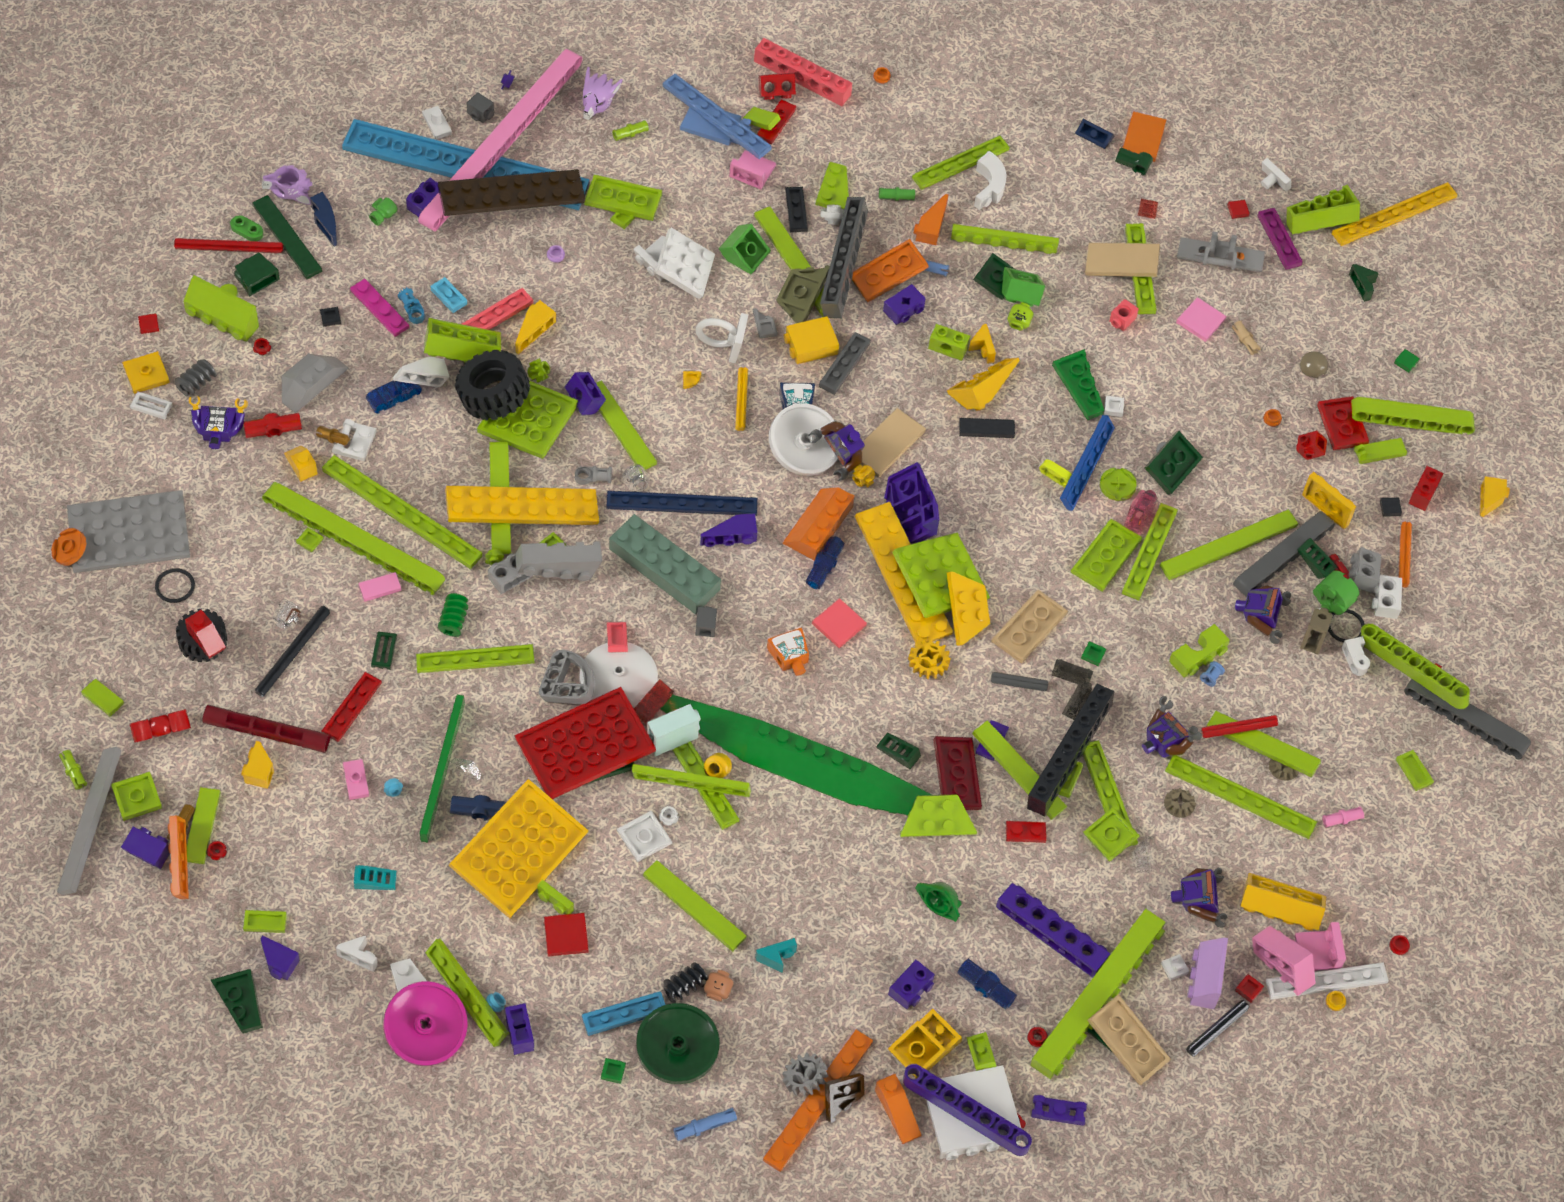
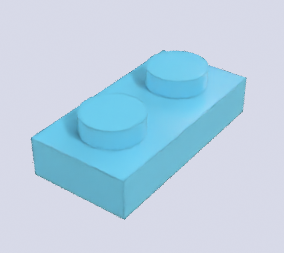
M446 277L430 286L431 291L452 313L467 305V299Z

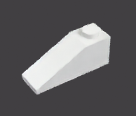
M426 357L402 366L393 376V381L441 387L450 376L444 359Z

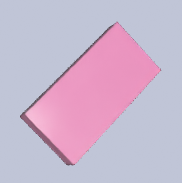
M396 572L358 583L364 602L401 591Z

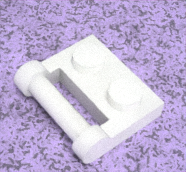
M345 419L343 423L344 428L341 433L349 435L350 430H354V436L348 449L344 448V445L337 443L333 446L332 452L365 461L377 429Z

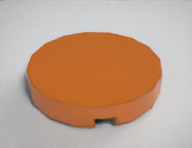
M68 528L59 534L60 537L54 540L51 549L53 559L63 566L76 563L86 548L85 535L75 528Z

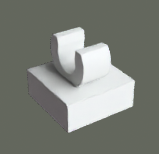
M1180 954L1161 962L1170 981L1189 973Z

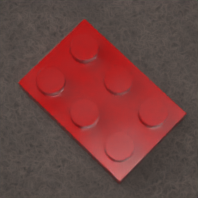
M1353 396L1318 401L1317 406L1333 450L1369 444V438L1363 422L1355 421L1352 418L1351 402L1354 399Z

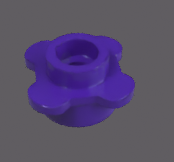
M511 70L508 74H504L500 82L503 84L502 90L504 87L509 89L515 76L511 75Z

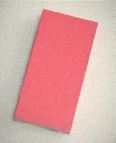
M626 622L607 623L608 652H628Z

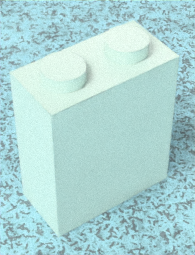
M691 704L647 722V733L656 747V752H653L655 756L698 738V730H700L699 721L701 718L698 711L693 710Z

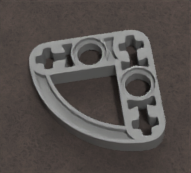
M558 650L551 657L539 688V695L546 702L585 704L591 700L594 693L595 679L593 672L587 662L577 653L568 650ZM570 663L581 668L584 677L583 684L563 683ZM554 673H559L556 678L551 679ZM565 690H570L566 696H561Z

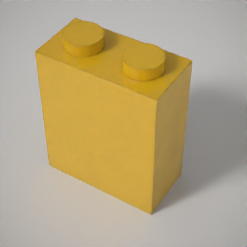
M828 316L786 326L784 341L786 344H789L790 356L792 359H795L796 364L838 355L839 343Z

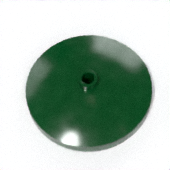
M672 1003L658 1007L645 1017L638 1029L636 1050L639 1061L651 1076L665 1083L687 1084L702 1078L714 1066L719 1054L720 1038L715 1023L704 1011L689 1004Z

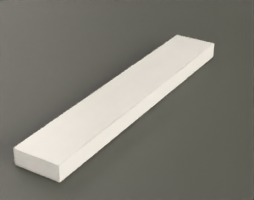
M1384 962L1314 972L1316 984L1300 995L1385 984L1389 980ZM1280 977L1266 979L1270 1000L1297 996L1293 992L1295 988L1288 981L1284 983Z

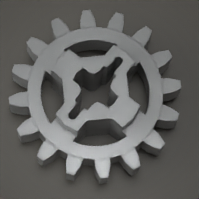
M808 1053L804 1057H801L799 1054L797 1060L791 1059V1065H785L787 1071L782 1073L784 1076L783 1082L789 1092L793 1091L796 1096L799 1093L805 1096L806 1092L812 1095L814 1089L820 1090L819 1085L825 1084L824 1078L828 1077L826 1072L828 1068L821 1057L818 1058L816 1054H813L811 1057Z

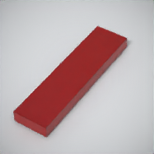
M364 672L321 732L330 734L331 739L339 742L382 684V680Z

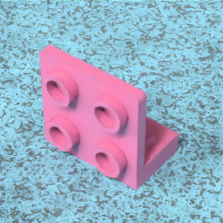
M745 150L739 160L733 159L731 161L729 177L761 190L774 170L776 163L763 157L758 159Z
M1331 922L1326 931L1299 932L1295 934L1296 943L1312 953L1314 971L1342 968L1346 961L1339 922Z

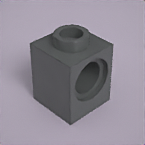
M709 606L698 607L695 636L715 637L717 608Z

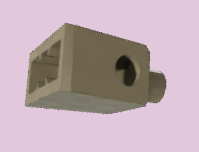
M1323 607L1314 609L1300 647L1301 649L1319 654L1333 617L1328 609ZM1314 630L1320 632L1318 638L1312 637Z

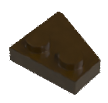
M857 1073L825 1082L826 1121L834 1122L837 1114L842 1110L846 1112L854 1102L865 1095L863 1074Z

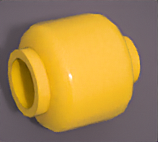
M714 753L704 763V772L707 776L724 778L732 769L731 760L724 753Z

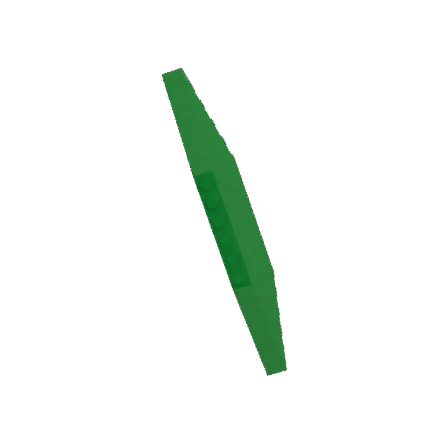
M668 693L661 707V711L668 714L691 704L693 710H697L701 718L698 733L705 736L709 741L721 746L728 753H732L745 763L851 805H860L869 809H880L889 811V813L908 815L917 796L932 795L866 761L753 717Z

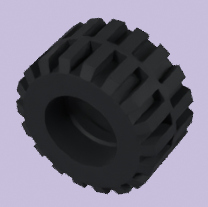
M205 609L203 612L211 620L225 646H227V632L222 617L218 616L215 611L211 613L210 609ZM191 610L189 615L184 614L182 616L183 620L179 619L178 626H176L179 649L186 658L189 656V659L192 661L196 658L198 662H202V659H206V662L210 661L209 657L187 631L185 619L196 613ZM216 654L215 656H213V658H214V659L218 658V654Z

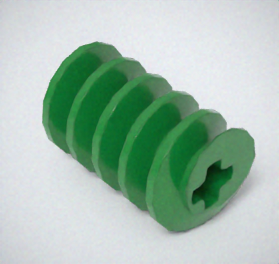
M451 593L446 596L438 629L447 636L459 637L461 635L460 630L463 628L462 624L465 622L464 617L467 615L466 611L469 608L467 605L468 598L461 594Z

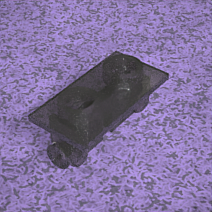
M1056 659L1051 675L1088 688L1094 671H1091L1090 668L1086 669L1063 661V659Z
M1091 683L1078 684L1062 712L1063 715L1075 720L1092 692Z

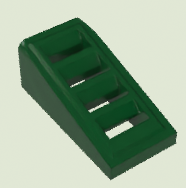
M1308 538L1297 549L1317 579L1326 578L1337 568L1334 562L1311 538Z
M888 732L876 746L877 749L909 770L921 757L918 747ZM892 741L893 743L887 748L886 745ZM897 745H899V747L897 748V750H896V751H893V749H894Z

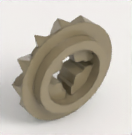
M1273 759L1269 761V770L1277 779L1288 781L1294 779L1299 774L1298 771L1290 767H1285V769L1281 770V763Z
M1181 787L1175 790L1172 789L1166 794L1164 799V806L1168 813L1179 818L1191 815L1196 806L1194 796L1189 793V790H1182ZM1179 796H1181L1182 802H1185L1181 808L1179 803L1175 802L1178 801Z

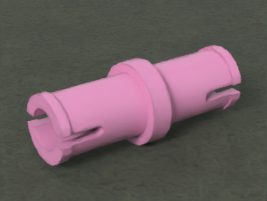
M1361 806L1350 810L1341 809L1337 813L1323 815L1322 820L1325 828L1341 823L1346 825L1350 821L1364 819V812Z

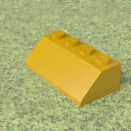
M1248 873L1240 907H1244L1243 909L1248 912L1254 913L1257 911L1263 913L1267 918L1274 919L1276 917L1283 919L1282 921L1287 924L1293 925L1296 923L1302 925L1304 929L1319 931L1326 909V896Z

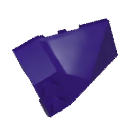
M916 462L889 476L884 499H886V503H891L910 544L919 543L937 535L939 525L938 503L920 463Z

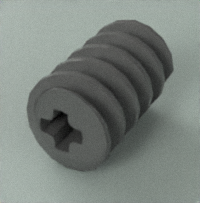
M200 359L197 361V364H193L191 368H188L186 373L176 377L174 382L179 391L185 396H188L187 392L194 395L193 388L200 390L199 383L205 386L206 382L204 379L210 382L212 380L210 374L216 377L217 373L207 360Z

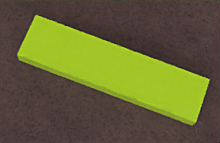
M200 787L187 842L188 863L205 864L221 794L219 789Z

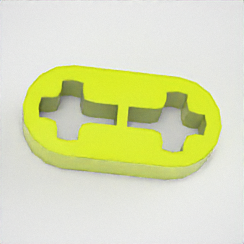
M1046 459L1039 467L1042 474L1063 487H1066L1072 475L1068 470L1049 459Z

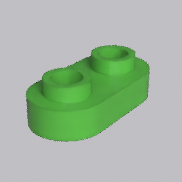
M235 216L230 221L232 231L249 241H259L264 235L263 228L259 224L244 216Z

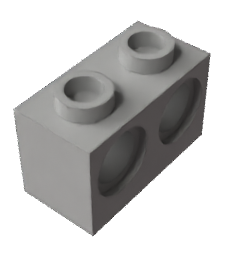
M1360 547L1357 553H1353L1350 563L1352 568L1349 572V577H1351L1359 589L1371 593L1380 580L1381 554Z
M514 553L508 555L503 561L494 563L488 569V578L500 594L532 577L517 574Z

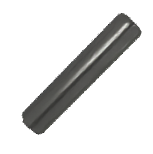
M992 672L991 682L1039 691H1047L1048 681L1000 672Z

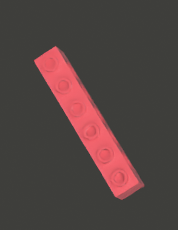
M765 38L755 48L754 62L777 74L795 73V83L840 106H843L851 96L852 82Z

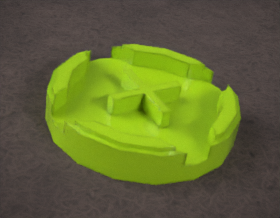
M1116 467L1106 470L1102 474L1099 484L1102 493L1115 501H1125L1131 498L1137 487L1136 478L1130 471L1124 468L1116 469Z

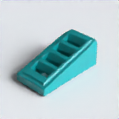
M355 865L354 889L395 890L397 870ZM361 874L365 875L364 880H361ZM370 875H373V881H369ZM378 875H382L381 883L377 882ZM386 875H390L389 884H386Z

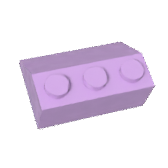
M1228 938L1200 942L1198 949H1194L1192 961L1196 962L1195 967H1192L1190 972V979H1193V985H1189L1187 997L1191 998L1190 1005L1215 1009L1222 990Z

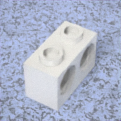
M1380 575L1379 583L1372 591V593H1375V598L1372 600V609H1375V616L1397 619L1401 611L1402 578Z

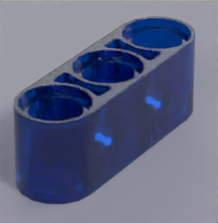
M391 381L371 390L366 395V400L373 411L379 414L381 410L385 411L396 406V403L405 402L413 398L412 396L419 395L422 392V388L419 384Z

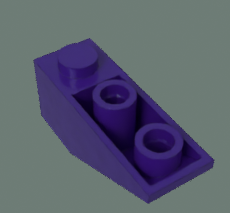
M740 514L727 519L700 534V546L713 547L719 544L731 546L734 543L749 545L757 542L755 514Z

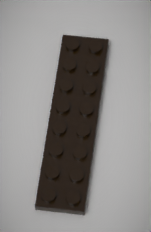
M578 169L438 182L444 216L585 203V195Z

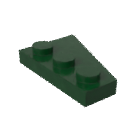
M251 969L211 979L212 984L242 1033L263 1028Z

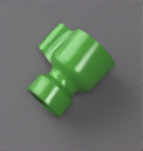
M387 197L384 199L378 198L372 204L375 210L369 215V218L375 225L379 226L384 221V218L388 219L398 211V208L391 199Z

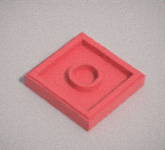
M839 598L816 617L812 624L840 648L861 631L867 622Z

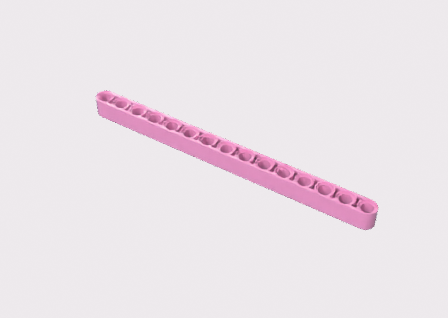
M565 49L449 181L483 178L576 72L582 63V56ZM439 193L422 211L418 219L420 224L433 231H437L449 217L444 216Z

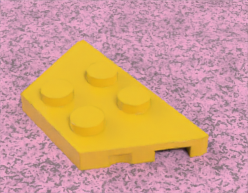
M947 572L956 645L960 646L964 645L990 624L985 585L960 574Z

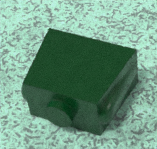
M259 252L235 265L234 276L243 286L249 297L280 280L279 270Z

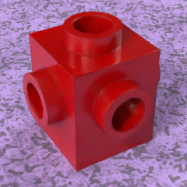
M1318 430L1299 435L1296 451L1306 460L1324 456L1327 439Z

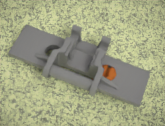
M1212 232L1211 242L1183 237L1180 239L1177 254L1179 259L1202 262L1203 265L1208 263L1231 267V270L1238 268L1262 272L1265 251L1236 247L1237 235H1232L1229 242L1219 241L1218 232ZM1199 250H1205V253H1199Z

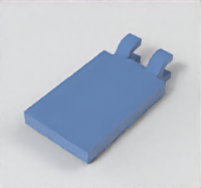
M689 107L680 130L728 146L731 142L738 144ZM727 112L751 129V126H749L751 123L750 119L745 118L741 120L740 115Z

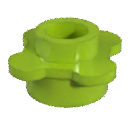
M498 549L489 550L485 554V558H487L485 563L490 565L503 561L504 554Z

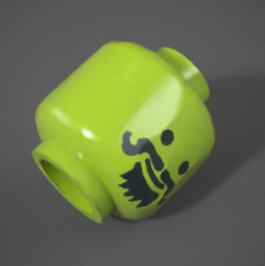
M1015 304L1012 306L1007 317L1010 323L1009 326L1019 331L1027 329L1034 314L1028 304Z

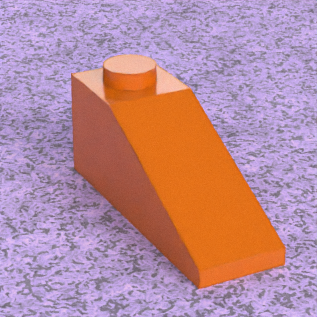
M949 194L942 196L921 216L919 224H915L913 234H916L915 241L931 245L937 244Z
M896 1074L877 1081L875 1092L902 1144L921 1137V1132L906 1093Z

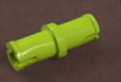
M646 120L635 124L629 123L626 124V127L613 130L612 135L615 141L629 136L632 138L635 137V134L648 131L649 127Z
M65 750L60 753L59 758L65 767V773L67 776H70L75 789L83 788L82 784L87 786V782L80 771L81 766L76 763L71 750Z

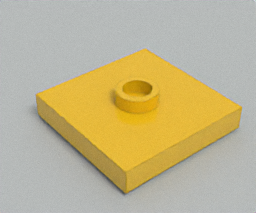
M158 351L122 362L134 394L170 383Z

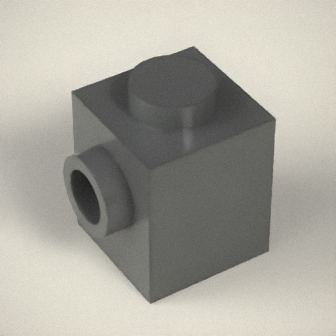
M479 92L466 103L467 113L475 121L479 120L484 123L487 119L490 120L494 116V102Z

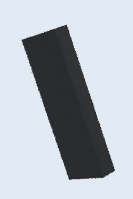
M803 186L785 187L790 233L808 232Z
M959 418V436L1015 438V420Z

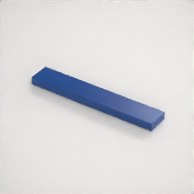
M1102 415L1060 497L1065 508L1069 511H1073L1115 429L1108 415Z

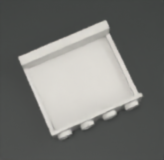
M1003 1065L940 1078L1021 1128ZM932 1085L926 1086L928 1090H936ZM950 1096L944 1097L948 1102L954 1101ZM927 1101L941 1152L940 1159L954 1160L959 1157L958 1155L962 1154L973 1156L981 1150L987 1149L988 1152L999 1149L1000 1145ZM968 1107L962 1108L966 1113L972 1112ZM985 1118L980 1119V1121L984 1124L990 1123L989 1120ZM998 1130L1001 1135L1008 1134L1005 1130Z

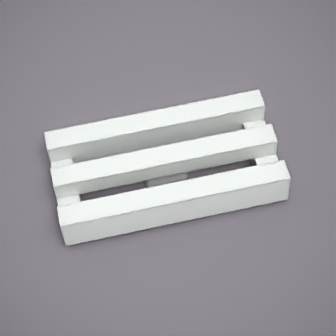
M137 392L130 408L165 420L173 404L172 402ZM139 398L144 399V400H147V401H150V402H154V403H157V404H160V405H163V406H166V407H165V408H162V407L156 406V405L153 404V403H150V402L147 403V402L141 401V400H139Z

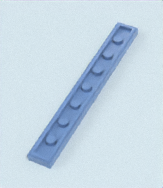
M677 74L672 75L663 82V87L756 158L760 159L772 150V146Z

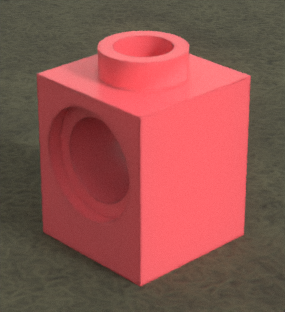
M1124 299L1111 312L1109 322L1115 328L1124 331L1137 318L1139 308Z

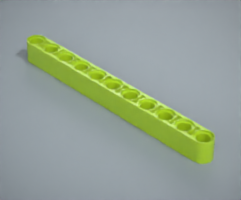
M273 482L262 495L265 503L272 504V507L281 512L285 511L288 513V516L297 521H303L304 525L313 530H319V533L330 539H335V542L340 545L348 546L351 548V551L358 555L366 556L367 560L376 565H382V568L391 573L396 572L398 577L409 583H414V586L425 592L429 591L430 595H434L445 581V577L439 571L278 482Z

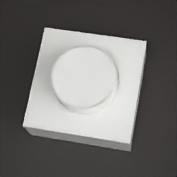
M1106 396L1104 415L1122 417L1124 398Z

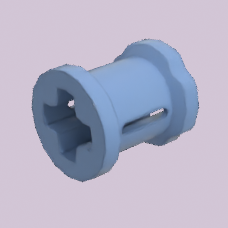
M1216 661L1210 662L1209 668L1200 675V679L1208 686L1213 687L1216 684L1217 678L1225 673V669Z

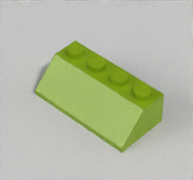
M193 275L183 301L186 313L191 317L196 316L207 325L212 324L216 326L221 332H228L237 340L247 342L259 327L256 306Z
M428 318L424 353L429 356H441L448 360L466 362L473 359V356L477 354H483L484 351L492 352V350H499L501 352V332Z

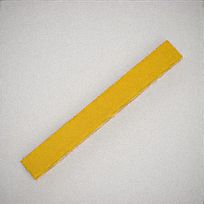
M1447 182L1361 218L1359 221L1335 229L1331 234L1340 246H1343L1452 200L1458 194Z

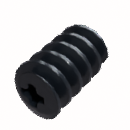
M693 962L691 967L687 966L684 968V971H678L677 976L672 975L670 980L665 979L663 989L668 999L672 1003H676L675 997L682 1000L683 992L689 996V988L696 992V984L701 988L704 987L702 980L707 981L708 977L704 969L698 963Z

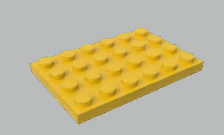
M528 779L450 862L449 867L510 919L537 890V885L542 879L544 881L589 831Z

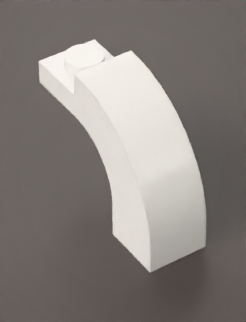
M990 151L977 162L976 171L989 182V185L975 198L974 207L978 210L984 206L987 207L991 201L997 204L1005 190L1007 178L1005 167L1001 160Z

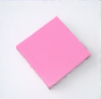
M1197 297L1181 314L1176 323L1206 342L1226 320L1227 316Z

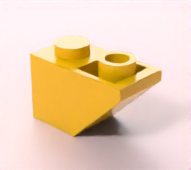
M256 741L254 747H251L249 750V761L247 764H244L241 775L244 777L246 784L268 789L274 774L273 763L261 742Z

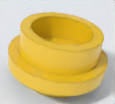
M1332 991L1326 997V1005L1333 1011H1340L1346 1005V997L1340 991Z

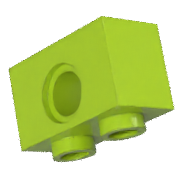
M936 324L930 336L928 349L962 361L969 346L970 335Z

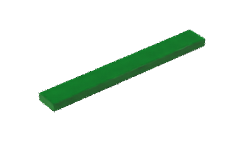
M457 694L419 832L421 842L428 843L465 705L464 695Z

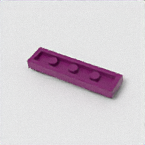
M1275 207L1258 211L1257 216L1285 270L1302 266L1303 261Z

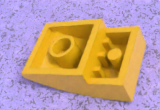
M932 1008L920 1021L917 1020L900 1036L888 1050L905 1068L910 1064H917L929 1071L962 1042V1037Z

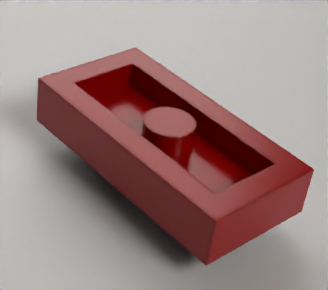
M1006 821V841L1046 843V822Z

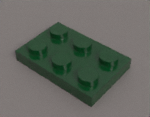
M1177 431L1144 469L1170 495L1203 457L1180 431Z

